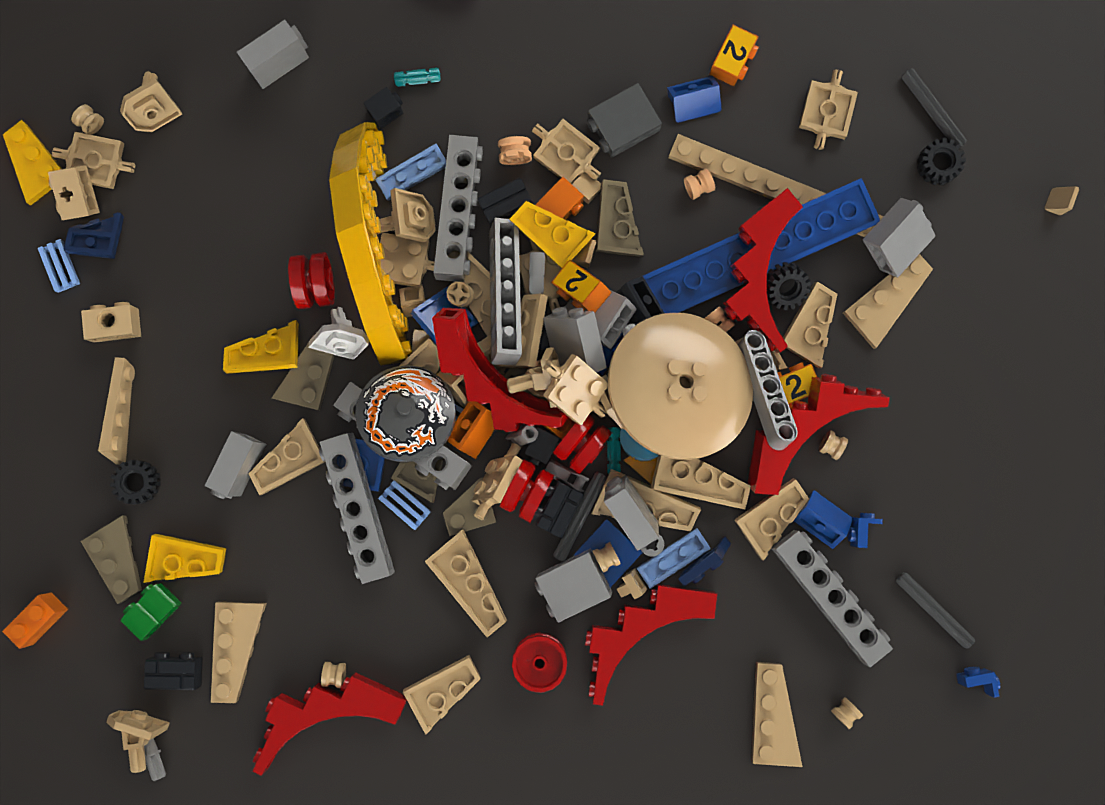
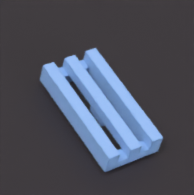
M58 239L56 243H48L46 247L41 246L38 248L55 292L59 293L80 284L70 256L64 251L65 244L63 240ZM55 249L60 251L71 282H68ZM48 252H50V255H51V257H52V260H53V262H54L55 268H56V270H57V273H58V275H59V278H60V280H61L62 285H61L60 282H59V279H58V277H57V274H56V272H55V269H54V267H53V264H52V262H51V259H50V257H49Z
M395 480L378 498L414 530L431 513L426 506ZM394 488L399 490L424 513L422 515L418 514L393 492ZM387 496H391L397 503H399L412 516H414L417 519V521L413 522L407 515H405L392 502H390L387 499Z

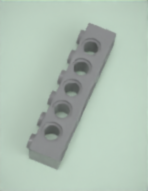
M449 135L433 272L436 280L465 282V275L470 274L471 261L467 260V252H472L473 237L469 236L470 229L475 228L476 215L472 214V209L478 203V192L475 191V183H480L481 170L477 169V163L482 161L483 146H479L478 137ZM464 160L470 162L469 165L464 167L459 165ZM459 183H466L468 185L464 189L456 188ZM458 205L465 207L462 212H455L453 210ZM454 228H461L463 230L459 235L451 234ZM452 251L460 252L459 257L455 259L449 258L448 254Z
M494 218L489 231L491 364L516 366L522 355L519 229L509 219Z
M352 382L347 385L333 405L340 410L337 415L348 422L351 419L356 421V405L362 389ZM442 446L426 458L414 461L417 463L415 469L425 476L430 472L437 477L434 482L445 490L449 486L456 490L472 467L467 461L445 446ZM440 459H445L446 465L444 469L436 471V462Z
M346 433L320 441L319 454L322 461H325L327 465L326 478L328 483L333 486L335 492L333 494V501L336 508H339L341 512L340 525L342 530L347 533L349 539L347 541V548L349 554L354 556L356 563L354 565V572L357 579H360L361 583L364 584L395 573L354 433ZM339 455H343L346 459V465L343 468L337 464V457ZM346 478L353 482V489L351 491H347L343 486ZM352 502H356L360 506L358 515L354 514L350 509ZM359 525L366 528V538L358 535L357 529ZM366 549L374 553L373 561H368L365 558L364 552Z
M797 530L791 531L771 549L864 665L872 667L893 650L888 643L890 638L881 628L878 630L874 626L873 622L875 619L866 609L862 611L858 606L857 602H859L857 596L850 589L846 591L841 583L844 581L835 570L831 572L826 566L828 561L820 551L815 552L810 546L812 540L804 531L801 533ZM804 550L807 554V560L803 564H799L797 555L800 551ZM820 570L822 572V580L819 583H814L813 573ZM832 590H836L838 598L835 602L830 603L828 595ZM851 609L853 611V618L851 621L845 622L844 614L847 610ZM867 629L869 632L868 639L861 642L860 633Z

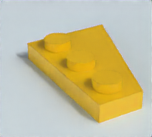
M21 120L6 131L3 137L26 203L32 205L52 190L49 186L48 172L61 170L62 168L27 123Z
M527 201L509 219L561 269L596 234Z
M294 320L289 322L288 326L278 330L274 328L267 331V334L255 339L251 337L225 347L223 371L228 374L298 368V322Z
M154 534L151 536L143 583L155 580H172L181 577L220 574L223 571L226 548Z

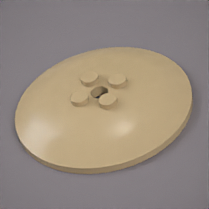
M665 313L650 317L637 324L622 338L610 361L608 392L615 415L626 432L636 442L653 453L679 460L706 457L718 452L731 443L746 424L752 407L753 386L744 354L724 330L704 318L686 313ZM681 376L687 377L690 380V388H684L680 385L679 379Z

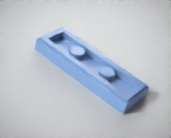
M434 144L377 177L375 180L389 201L391 200L390 190L394 188L405 191L446 168V159L438 145Z
M698 528L665 548L659 555L651 557L636 567L649 589H651L711 548Z

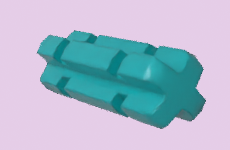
M437 67L429 68V71L419 69L410 70L407 73L403 71L394 73V82L398 87L406 86V83L416 85L425 84L428 81H431V83L439 82L441 79L440 70Z
M618 427L608 428L613 432L609 437V441H607L608 474L611 469L621 472V464H619V461H621V443L619 441L621 430Z

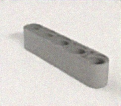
M751 330L745 334L738 346L744 354L753 386V400L766 439L773 449L783 450L796 439L798 434L797 427L766 339L761 332ZM771 409L774 410L777 413V415L773 414ZM779 432L782 433L786 439L782 438Z

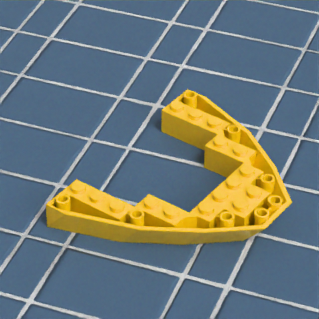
M364 122L340 134L333 152L329 182L336 235L350 286L365 332L380 365L404 362L408 355L412 354L410 340L406 341L405 331H409L407 317H404V313H401L397 305L392 303V295H395L394 281L381 268L380 259H384V249L377 237V233H381L379 217H376L374 207L378 206L376 192L372 190L370 181H374L376 177L384 174V168H387L385 153L383 154L381 145H384V136L382 130L379 131L375 123Z

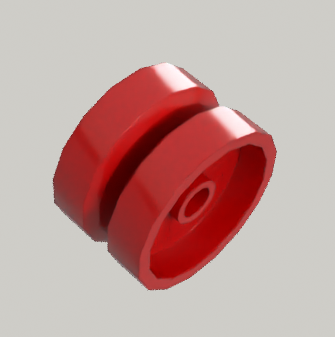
M313 253L310 260L304 255L291 256L288 263L291 294L296 308H311L314 300L320 307L332 306L335 299L332 267L327 253Z
M590 414L582 425L575 423L553 451V454L562 461L566 460L575 451L577 454L570 462V468L578 474L584 470L588 463L591 464L605 447L603 444L613 433L604 425H601L590 435L588 432L595 424V418Z
M524 459L499 507L512 512L521 500L524 503L519 511V517L531 522L555 475L542 470L539 472L536 480L532 481L531 478L536 467L533 463Z
M542 632L529 634L523 638L514 651L512 662L514 676L520 685L529 691L542 693L554 689L561 683L567 668V656L561 642L549 633ZM542 659L544 661L543 666H537L535 661Z

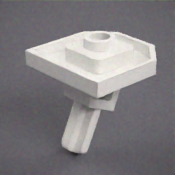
M337 307V309L331 310L332 324L323 325L310 339L308 348L354 360L369 345V339L363 330L352 327V322L346 319L343 308Z

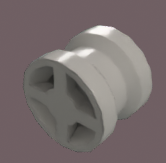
M659 535L658 539L640 550L650 557L659 555L664 549L662 536Z

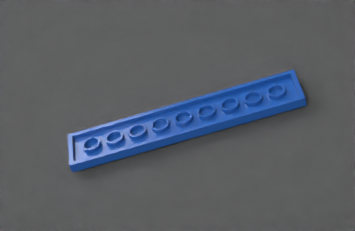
M862 178L802 204L803 208L789 220L779 235L770 256L767 273H769L770 269L776 270L775 265L777 264L783 267V262L790 264V262L792 263L875 226L880 221V218ZM737 233L643 275L664 313H680L745 284L743 281L739 283L731 273L733 271L731 265L753 247L750 244L747 246L739 237L740 233Z

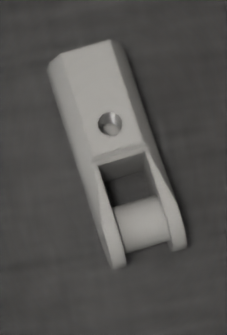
M530 252L529 293L543 294L545 253Z
M526 425L517 431L509 432L505 439L511 440L521 447L535 441L538 437V431L533 426Z
M550 459L545 469L555 475L553 479L581 493L584 491L582 490L584 483L589 481L584 475L578 474L576 471L553 459ZM571 473L577 476L574 484L567 482Z

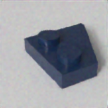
M117 212L113 214L114 217L102 221L98 218L89 221L85 225L79 224L70 227L64 251L67 254L115 259L124 216Z
M726 537L719 540L715 548L705 552L682 572L678 578L684 586L691 581L695 584L705 576L704 572L710 568L713 571L724 562L722 558L731 545Z

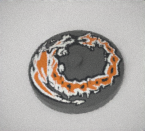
M405 365L387 369L373 377L366 384L359 395L355 416L359 433L372 451L388 460L412 462L432 455L445 444L454 428L456 409L449 387L438 375L422 367Z

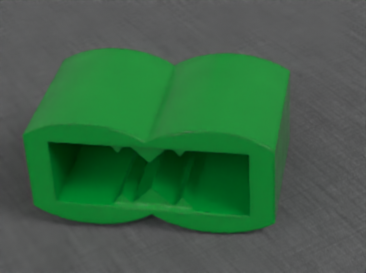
M162 583L148 585L141 592L142 598L138 603H131L123 611L125 615L120 621L140 641L147 640L153 635L164 621L182 604Z

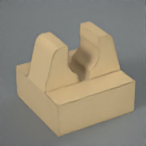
M636 568L630 570L622 577L624 583L617 588L621 598L631 593L634 600L642 596L647 590Z

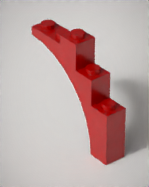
M788 188L738 228L741 232L739 234L741 240L747 246L750 244L753 248L731 265L733 269L731 271L732 275L739 283L743 281L745 286L723 303L726 306L724 311L731 320L736 319L739 322L747 317L749 319L747 321L749 327L752 330L761 332L766 339L770 352L775 351L776 353H781L788 345L777 330L770 313L767 297V270L771 253L779 235L789 220L803 208Z
M442 308L432 317L441 373H451L454 376L464 375L467 401H474L479 404L490 403L494 429L514 432L523 423L528 426L545 425L550 428H558L564 425L569 417L559 408H550L549 402L533 397L524 391L509 392L507 379L495 369L478 346L470 328L466 309Z
M822 374L821 378L812 377L808 403L793 401V404H789L798 431L796 439L783 450H775L769 445L764 431L756 430L748 485L751 486L750 489L756 494L779 495L783 476L792 458L811 435L833 419L849 412L866 408L888 407L890 398L882 394L881 390L868 387L866 391H859L857 387L845 386L844 383L836 380L837 376ZM779 432L780 436L786 439L785 436Z
M657 584L656 588L651 589L650 604H653V608L624 604V609L619 610L617 625H621V629L592 625L591 631L587 630L585 645L589 646L590 653L598 654V657L593 656L591 671L596 672L595 681H590L588 696L592 697L593 704L603 706L607 686L615 668L626 652L641 638L655 629L675 621L692 618L714 619L717 593Z
M354 673L351 678L346 677L340 690L344 692L343 694L332 688L322 687L321 683H318L313 688L309 687L303 699L306 704L283 693L276 698L272 697L265 712H268L265 721L273 725L268 727L264 735V739L267 741L263 749L259 748L253 759L256 765L252 772L262 776L288 740L300 731L321 721L336 717L363 716L377 718L395 725L399 720L407 699L404 694L358 673Z

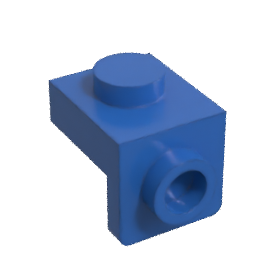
M860 513V518L852 517L853 521L847 537L848 541L851 542L850 546L867 548L868 523L882 524L883 519H875V514Z
M968 667L964 669V672L956 674L958 684L967 688L984 685L987 695L994 698L999 697L1000 681L995 672L985 668Z

